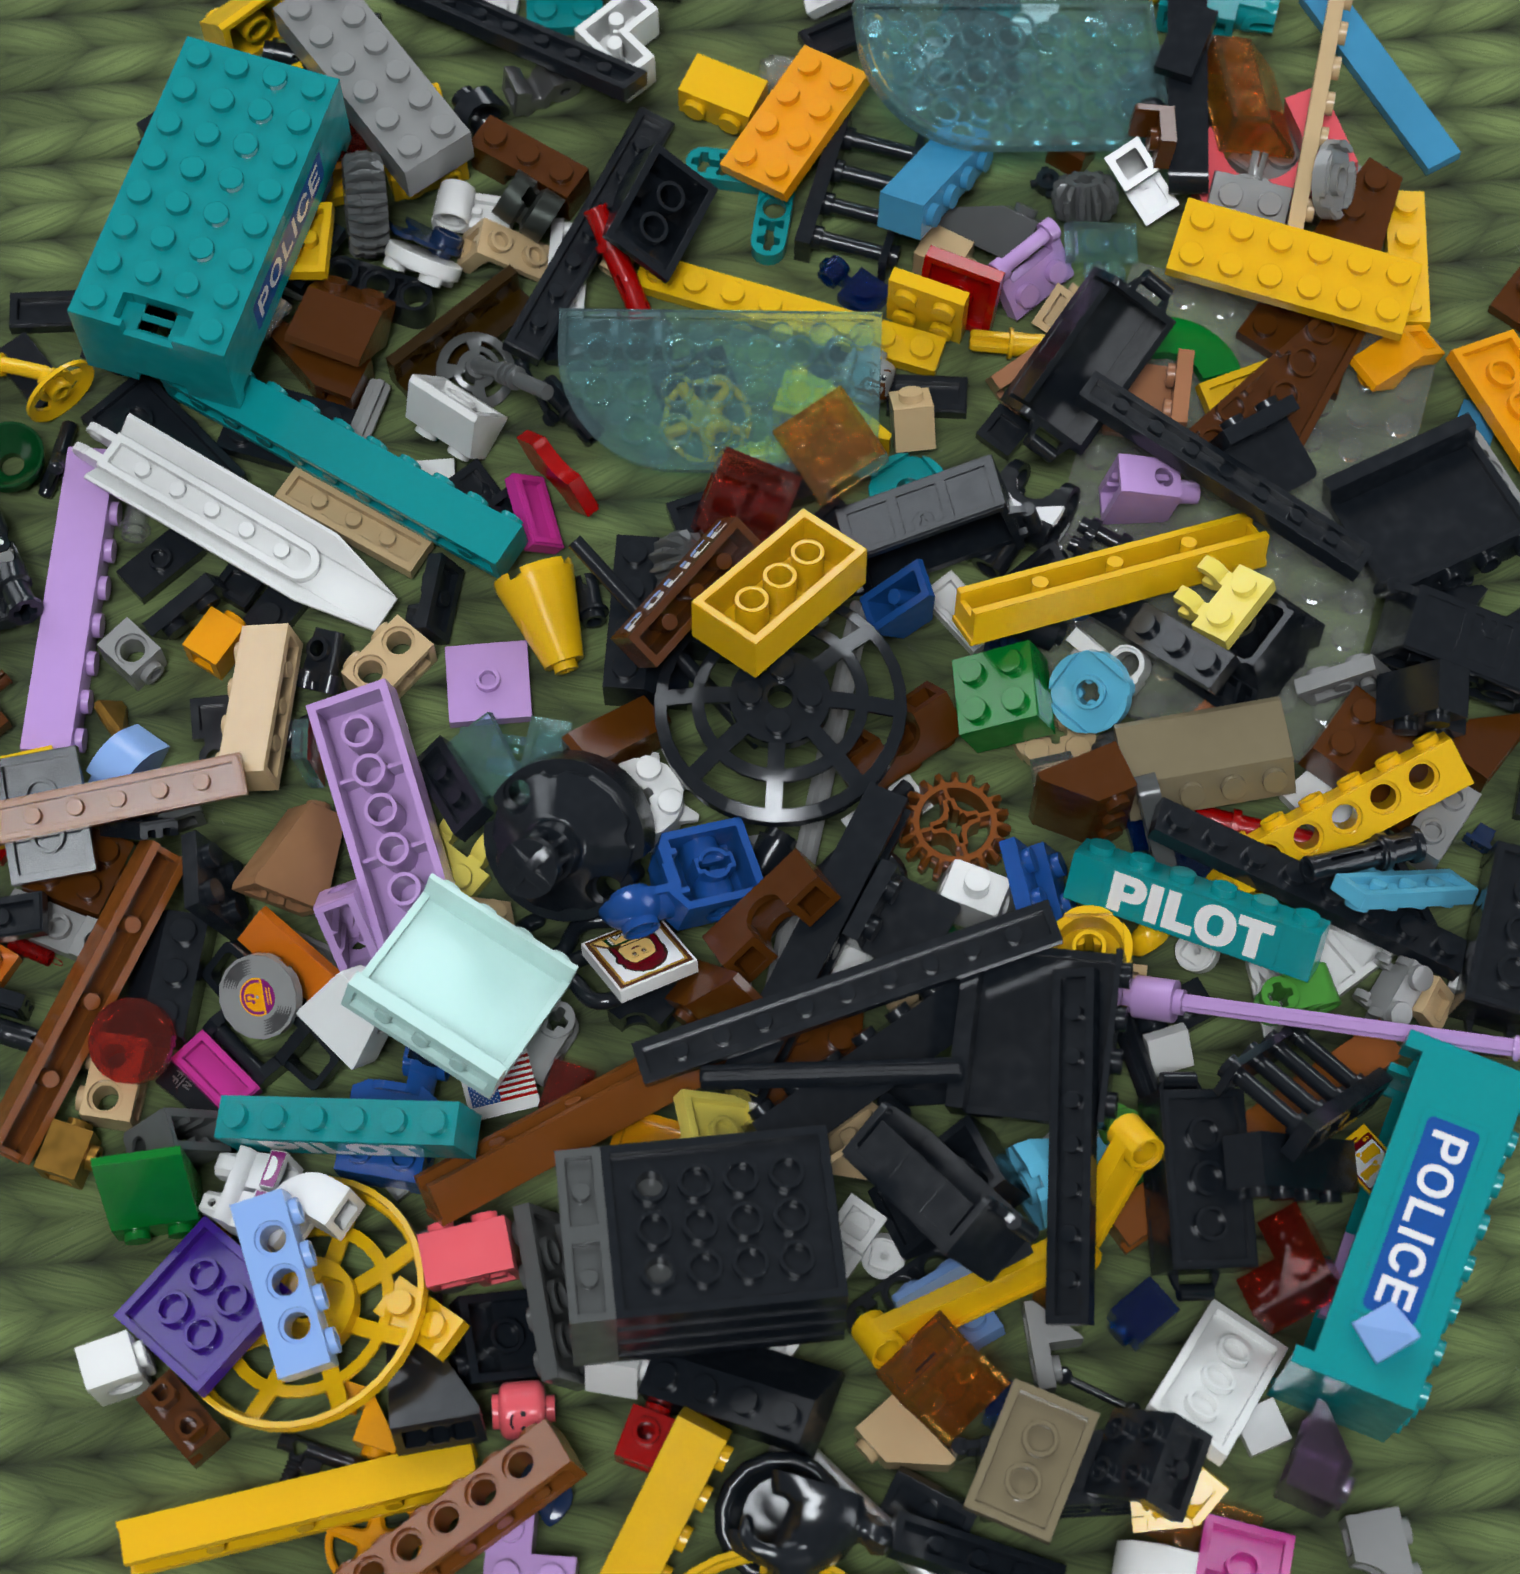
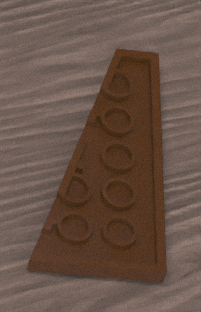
M1369 157L1356 174V187L1352 203L1348 209L1341 210L1344 216L1338 220L1322 219L1313 232L1381 251L1403 177ZM1259 302L1237 330L1236 339L1264 357L1270 358L1315 317ZM1343 376L1331 396V399L1335 402L1338 396Z
M1314 318L1189 430L1210 442L1222 432L1220 424L1239 413H1242L1243 417L1247 418L1257 413L1254 406L1265 399L1276 395L1280 401L1293 394L1300 409L1288 419L1304 446L1366 332Z

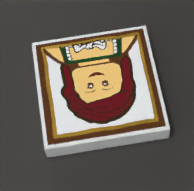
M663 920L659 921L660 928L656 932L643 938L627 940L623 937L622 931L614 930L581 943L583 957L621 1003L699 972L697 959Z

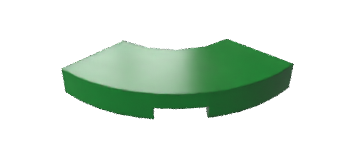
M1171 317L1176 323L1151 357V359H1170L1176 361L1179 348L1195 350L1193 372L1200 383L1241 368L1234 353L1220 337L1195 322Z

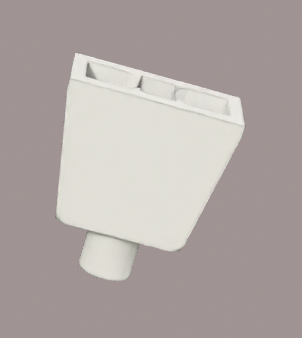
M954 859L943 873L936 893L960 905L961 912L954 924L964 928L1015 911L1007 877L960 859Z
M357 965L336 974L296 1013L351 1070L374 1062L389 1036L341 1005L349 981L357 971L361 973L365 969L363 965Z

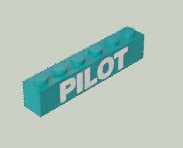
M1086 838L1074 851L1063 894L1065 899L1083 905L1106 908L1114 916L1307 983L1319 966L1331 921L1321 918L1317 912L1311 909H1294L1279 904V901L1270 895H1253L1238 890L1237 886L1229 881H1212L1197 876L1196 872L1188 867H1171L1156 862V859L1147 853H1130L1115 848L1112 842L1101 838Z
M221 1095L214 1138L236 1150H239L240 1145H243L257 1152L277 1150L288 1153L476 1159L482 1115L463 1103L456 1101Z

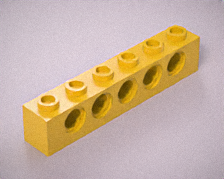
M1431 731L1413 741L1414 747L1403 753L1398 754L1397 751L1385 754L1374 762L1376 767L1363 774H1360L1359 771L1349 773L1336 782L1338 787L1324 794L1321 791L1311 793L1298 802L1300 807L1286 814L1283 811L1273 813L1260 822V828L1248 834L1245 831H1240L1239 833L1265 845H1274L1277 851L1300 861V859H1303V856H1312L1357 845L1369 839L1372 835L1380 833L1474 784V781L1452 739L1444 731L1439 734L1436 731ZM1418 764H1426L1428 766L1426 778L1418 783L1410 782L1409 773L1411 769ZM1380 784L1390 786V794L1386 800L1379 803L1370 800L1371 792L1376 786ZM1343 804L1352 806V814L1349 819L1340 823L1332 821V813L1336 807ZM1305 824L1314 826V834L1308 841L1297 842L1294 840V833L1298 827ZM1256 890L1253 895L1263 894V892Z

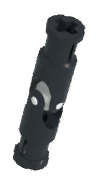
M0 512V598L4 599L7 605L6 615L9 622L15 623L18 626L27 625L42 615L44 607L41 600L35 597L32 592V579L13 541L8 539L9 529L2 512Z

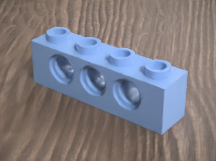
M280 1188L230 1205L278 1379L289 1383L339 1366L336 1354L342 1352V1346L336 1328L334 1326L328 1327L324 1310L330 1308L329 1300L323 1284H316L312 1267L317 1265V1258L311 1241L309 1239L304 1241L299 1224L305 1222V1216L298 1197L292 1198L290 1193ZM276 1230H284L286 1234L285 1245L277 1252H270L267 1246L269 1236ZM295 1272L298 1277L297 1289L292 1294L283 1296L279 1289L280 1281L284 1275ZM307 1315L311 1323L310 1331L304 1338L295 1339L291 1331L292 1324L298 1317Z

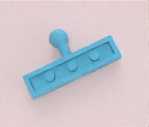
M1374 867L1353 873H1336L1330 888L1345 899L1344 904L1347 907L1362 913H1367L1369 910L1374 909L1397 911L1398 908L1411 907L1420 910L1430 906L1453 908L1454 905L1473 904L1479 891L1477 887L1451 869L1394 871L1391 869L1380 871Z

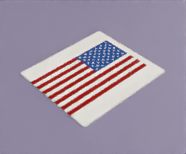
M527 1048L490 1100L462 1083L467 1107L482 1115L481 1120L541 1105Z

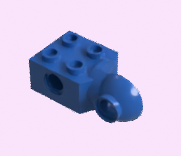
M735 817L661 833L651 854L648 866L651 886L638 883L620 888L599 908V916L612 928L622 931L623 937L627 940L639 939L653 934L660 928L659 921L666 920L677 931L718 922L763 879L743 820Z
M405 1047L402 1072L403 1076L408 1077L406 1083L367 1079L352 1085L349 1099L438 1101L434 1096L436 1082L438 1080L447 1082L450 1074L439 1067L426 1066L419 1060L407 1058L409 1048ZM337 1154L334 1171L340 1178L354 1180L363 1185L385 1188V1186L408 1190L411 1193L421 1194L414 1175L433 1166L434 1158Z

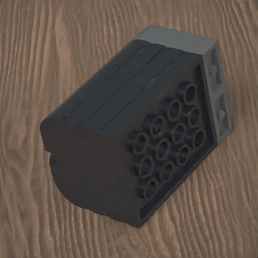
M827 1125L554 1151L574 1367L844 1340L849 1293Z

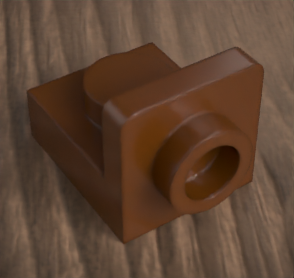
M1137 103L1134 105L1128 125V135L1146 138V150L1152 151L1153 168L1169 169L1177 145L1175 106Z

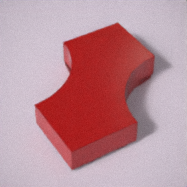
M529 430L516 437L535 470L544 475L554 485L572 510L589 517L599 509L598 503L581 475L563 461L546 437Z

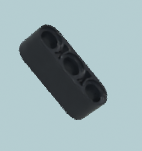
M340 255L330 259L328 275L350 279L347 281V285L358 289L370 288L387 291L384 293V298L396 302L392 323L419 330L428 327L435 320L436 310L431 287L419 281L418 278L348 256ZM413 302H423L422 305L417 307L409 306Z

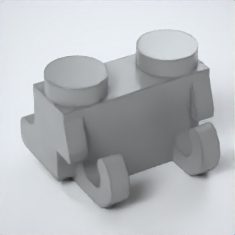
M1377 952L1373 962L1382 969V972L1370 992L1356 988L1352 998L1367 1010L1366 1019H1381L1382 1021L1409 1024L1413 1015L1412 1008L1422 991L1428 990L1433 983V972L1428 966L1421 965L1415 959L1400 955L1396 963L1393 964L1391 963L1393 959L1391 956Z

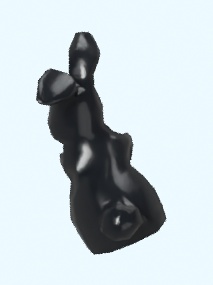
M774 1469L770 1471L771 1493L785 1498L789 1503L776 1541L772 1544H766L758 1540L754 1535L753 1517L749 1514L741 1517L739 1531L729 1528L726 1533L727 1540L733 1551L747 1561L767 1568V1574H817L846 1558L851 1549L858 1543L865 1546L870 1555L884 1556L893 1543V1530L888 1521L880 1516L869 1513L862 1495Z

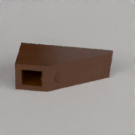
M277 320L266 332L264 340L312 396L357 410L369 380L375 379L371 358L361 366L355 367L285 342V333L290 324Z

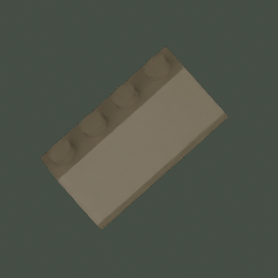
M1279 696L1113 725L1115 741L1133 777L1155 772L1162 797L1193 811L1296 793L1294 756ZM1136 793L1129 815L1130 822L1142 820Z

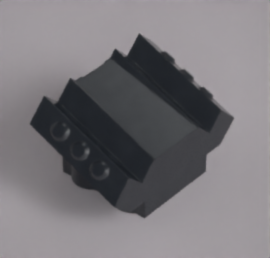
M1274 592L1228 650L1235 654L1241 663L1216 695L1176 671L1174 672L1173 679L1215 707L1277 697L1281 694V690L1299 668L1304 667L1308 650L1319 647L1325 624Z

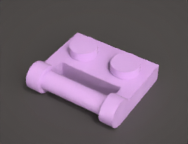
M1049 217L1041 221L1037 225V231L1003 258L997 257L987 265L1006 272L1000 300L1007 317L1016 321L1049 296L1057 283L1062 285L1075 275L1060 239L1062 235L1057 223Z

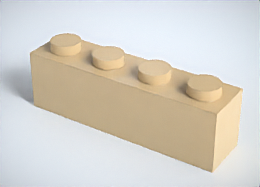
M289 623L244 625L241 629L240 640L234 647V674L227 686L229 702L227 713L223 715L221 720L222 741L220 751L216 753L215 757L237 752L241 753L248 791L279 790L303 648L302 641Z

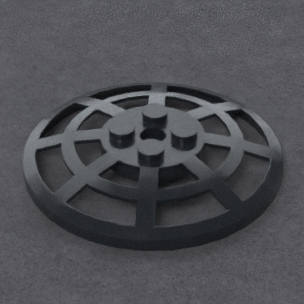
M841 604L833 612L850 620L859 628L844 638L839 639L820 626H815L806 635L824 642L829 648L812 660L803 654L792 651L791 647L756 678L740 668L734 676L731 686L706 687L712 669L722 656L711 649L698 669L693 688L668 690L670 677L676 662L693 638L691 629L666 657L658 677L654 698L655 726L660 747L671 770L683 786L703 804L730 818L739 817L744 823L767 827H792L823 821L846 811L859 802L870 781H874L878 785L895 761L904 738L907 719L906 686L900 665L889 644L874 626L857 612ZM869 641H872L879 649L889 669L894 688V700L869 696L865 673L857 657L853 654V651ZM840 660H843L853 677L856 694L831 691L824 672ZM781 691L788 693L792 697V701L784 708H776L769 703V697L773 693ZM704 704H730V712L735 724L718 739L708 723ZM692 705L695 726L707 750L690 767L681 757L672 739L667 719V707ZM831 708L855 711L848 731L842 740L836 744L823 730L829 718ZM868 713L893 717L891 731L883 750L871 768L862 775L846 755L859 740L866 724ZM746 737L752 743L768 748L767 767L748 763L733 755L730 751ZM809 741L823 755L821 758L806 765L784 768L785 750L802 746ZM721 762L724 766L741 776L766 782L765 808L751 806L730 799L709 787L702 779ZM832 767L849 786L841 793L819 803L797 808H782L784 783L810 779L826 772Z

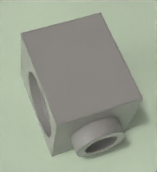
M128 617L97 644L103 659L137 691L144 685H150L158 680L164 671V667L168 664L162 649ZM132 653H144L138 661H126Z

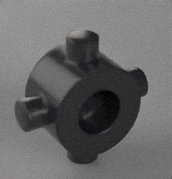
M1043 166L1037 173L1036 180H1030V186L1035 188L1040 195L1051 199L1053 183L1059 180V174L1054 169Z

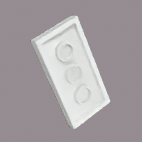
M1214 1299L1206 1308L1145 1410L1177 1413L1212 1435L1213 1438L1206 1458L1220 1467L1289 1348Z

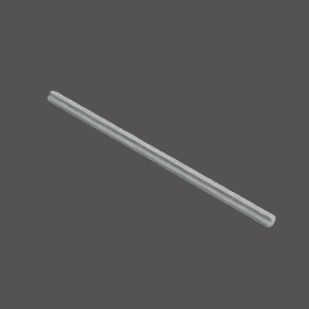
M859 600L852 601L849 609L857 612L866 620L861 602ZM848 619L846 620L843 638L859 628ZM863 646L853 651V654L857 657L859 663L861 660ZM840 660L836 665L831 691L853 693L855 687L853 677L846 663ZM831 708L829 718L823 728L836 744L844 737L849 710ZM817 750L815 760L823 756L819 750ZM833 767L811 778L805 806L830 798L836 773ZM825 820L800 826L796 848L813 864H816ZM793 916L776 934L773 950L778 955V958L769 965L766 983L794 931L798 916Z

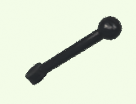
M517 358L515 364L524 368L526 373L533 377L529 370L530 363ZM535 396L544 413L542 415L543 422L549 427H554L559 422L557 413L549 408L545 400Z
M1061 1367L1063 1381L1056 1382L1058 1385L1067 1386L1070 1384L1117 1408L1141 1410L1137 1402L1130 1401L1127 1403L1073 1377L1070 1369Z

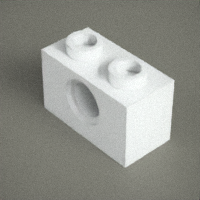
M127 1330L74 1348L86 1391L103 1407L141 1394L153 1384L151 1376L157 1374L156 1364L150 1349L145 1348L142 1340L136 1341Z

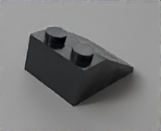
M656 142L634 157L618 186L602 237L662 282L667 283L716 195L718 188Z
M967 1114L938 1137L1012 1207L1016 1208L1030 1197L994 1131L971 1115ZM875 1186L867 1191L877 1211L888 1218L884 1225L901 1258L908 1260L937 1248Z

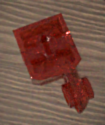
M726 446L719 451L690 527L694 533L699 532L702 537L717 519L737 516L763 542L785 524L803 477Z

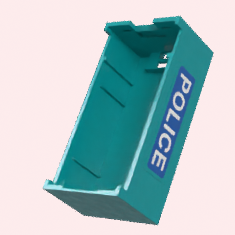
M187 36L67 310L88 365L138 380L141 374L184 386L187 388L189 395L233 408H241L246 396L244 392L245 383L341 151L347 152L352 140L340 79ZM148 305L175 312L178 315L174 322L147 314L145 311ZM141 321L169 328L171 331L169 336L165 337L138 328Z
M1412 1029L1398 1052L1402 1056L1413 1059L1411 1064L1406 1068L1391 1062L1386 1069V1072L1393 1077V1080L1382 1095L1392 1099L1378 1139L1387 1149L1370 1196L1360 1186L1344 1233L1353 1234L1355 1238L1326 1319L1324 1320L1317 1316L1335 1258L1303 1346L1296 1344L1293 1354L1287 1361L1284 1369L1277 1378L1273 1377L1266 1393L1269 1397L1317 1415L1327 1402L1336 1424L1383 1443L1393 1433L1399 1434L1402 1427L1407 1426L1410 1419L1415 1418L1419 1409L1423 1410L1427 1403L1432 1384L1425 1382L1426 1378L1430 1376L1434 1367L1439 1366L1447 1345V1341L1440 1339V1337L1445 1333L1449 1324L1453 1325L1459 1312L1462 1299L1455 1297V1294L1460 1291L1463 1282H1468L1472 1274L1476 1257L1470 1255V1251L1474 1250L1478 1240L1482 1241L1487 1231L1491 1215L1484 1213V1211L1489 1208L1492 1199L1496 1200L1500 1193L1505 1174L1498 1171L1502 1169L1506 1158H1511L1520 1133L1513 1131L1517 1116H1520V1071ZM1393 1301L1416 1328L1421 1337L1412 1345L1376 1365L1351 1324L1384 1304Z

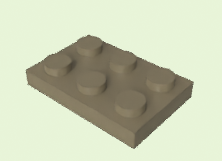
M1014 1378L962 1509L1049 1545L1100 1413Z

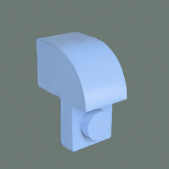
M139 724L124 728L110 737L91 760L86 769V772L91 774L88 783L158 769L161 767L170 746Z

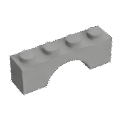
M1399 1506L1347 1515L1338 1522L1349 1568L1361 1570L1369 1574H1422L1419 1563H1412L1408 1545L1413 1544L1412 1529L1408 1518H1401Z

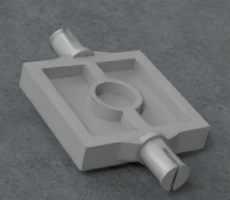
M1252 150L1247 173L1234 175L1217 170L1214 171L1207 202L1285 224L1294 188L1273 184L1264 178L1263 173L1269 154L1265 152L1260 154V151Z

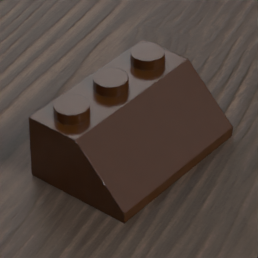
M1111 742L1037 772L1028 816L1031 823L1082 843L1086 838H1101L1113 841L1123 834V830L1126 829L1138 785L1117 742Z

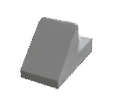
M1033 1300L1025 1301L1021 1314L1033 1384L1040 1389L1054 1394L1057 1388L1056 1382H1062L1063 1376L1059 1355L1051 1356V1351L1080 1347L1084 1337L1070 1326H1050L1045 1324L1046 1309Z

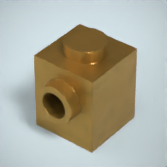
M69 1117L67 1123L53 1118L33 1166L40 1176L83 1190L89 1172H93L90 1158L102 1157L103 1148L100 1147L102 1142L95 1132L92 1131L93 1126L73 1117Z

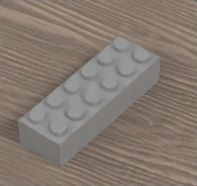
M284 0L273 7L280 36L307 70L340 79L348 121L373 152L379 153L382 157L383 165L409 197L475 157L470 130L364 0Z

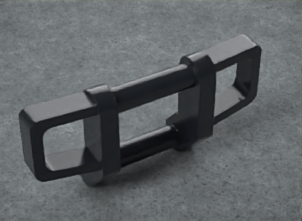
M237 940L225 942L203 970V979L218 997L219 984L222 979L220 970L232 954L237 959L252 954ZM222 1009L214 1014L202 1027L213 1040L217 1039L240 1063L261 1090L266 1089L288 1070L310 1090L321 1089L330 1082L344 1064L299 1016L293 1022L297 1027L278 1053L265 1064L230 1029L232 1026L225 1019ZM314 1039L330 1055L329 1063L318 1077L298 1060Z

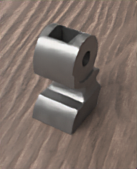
M538 64L527 79L524 78L519 67L504 66L502 91L515 117L530 116L536 109H546L551 101L564 102L569 100L581 89V84L577 81L549 71Z

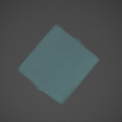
M492 712L485 713L468 727L462 726L460 733L449 741L486 800L494 796L504 781L520 769Z

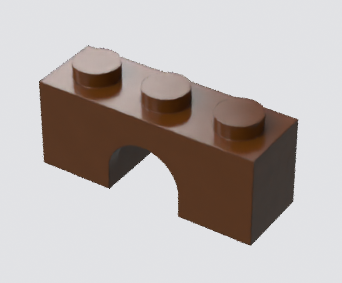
M492 115L488 116L472 138L475 156L471 159L473 169L504 186L511 176H515L520 169L537 181V188L540 191L548 188L565 199L557 215L568 221H571L591 192L589 168Z
M929 681L924 682L906 695L907 719L904 738L895 761L878 784L880 787L888 789L889 785L903 775L910 774L919 769L922 762L934 753L950 747L955 742V739L960 736L957 711L947 691ZM863 729L859 740L846 756L860 773L864 775L874 764L885 745L882 744L879 737Z
M795 848L708 930L702 938L724 968L738 972L750 984L778 958V955L771 946V938L775 928L784 919L798 916L811 927L841 896L822 871Z

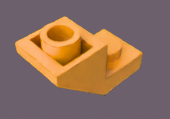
M1422 324L1407 325L1404 328L1400 341L1382 337L1353 356L1349 364L1356 371L1358 381L1364 387L1374 392L1395 389L1413 367L1434 365L1443 357L1445 352Z
M351 1381L344 1383L348 1400L366 1387ZM375 1395L370 1401L358 1408L363 1412L352 1439L356 1446L362 1449L360 1455L369 1460L397 1454L389 1423ZM356 1409L349 1415L356 1416L358 1409Z

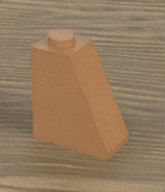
M308 800L306 804L289 808L234 880L232 890L301 917L315 914L313 906L319 893L331 888L343 833L337 812L332 811L331 805L318 800Z

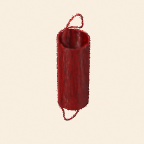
M23 939L10 941L7 944V948L14 953L48 967L51 963L55 964L52 962L56 958L54 957L55 952L36 943Z

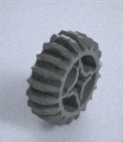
M367 150L347 153L342 159V184L349 251L354 258L375 259L376 256H385L384 250L390 240L388 201L382 157L378 152H367Z

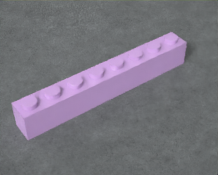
M68 447L44 593V610L40 618L21 736V752L52 745L54 749L76 745L79 747V753H85L87 748L88 733L87 729L84 728L85 715L91 714L93 710L94 695L93 691L90 690L91 677L97 676L100 660L99 653L96 651L97 638H103L105 632V615L101 612L103 600L108 601L111 593L110 576H107L109 563H114L116 559L117 543L113 539L114 527L120 526L122 521V503L118 502L119 499L84 479L85 474L96 467H92L79 459L73 453V447ZM93 448L101 454H104L106 449Z

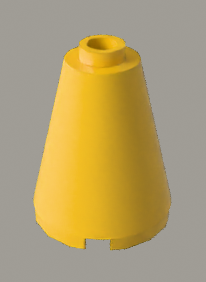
M562 556L541 559L519 567L521 573L512 580H510L509 574L506 573L494 581L493 586L497 596L544 670H554L555 675L558 676L578 669L577 662L584 658L574 565L571 557H567L565 561Z

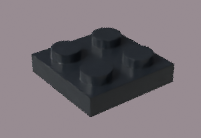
M197 830L181 835L184 908L230 941L237 940L247 927L249 909L246 904L245 895L232 890L234 880L243 870L244 865Z

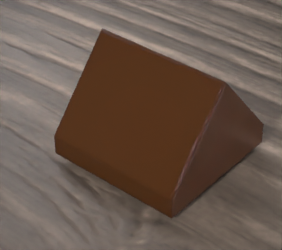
M1064 134L1052 137L1045 163L1070 175L1073 171L1084 172L1093 161L1096 153L1091 148Z

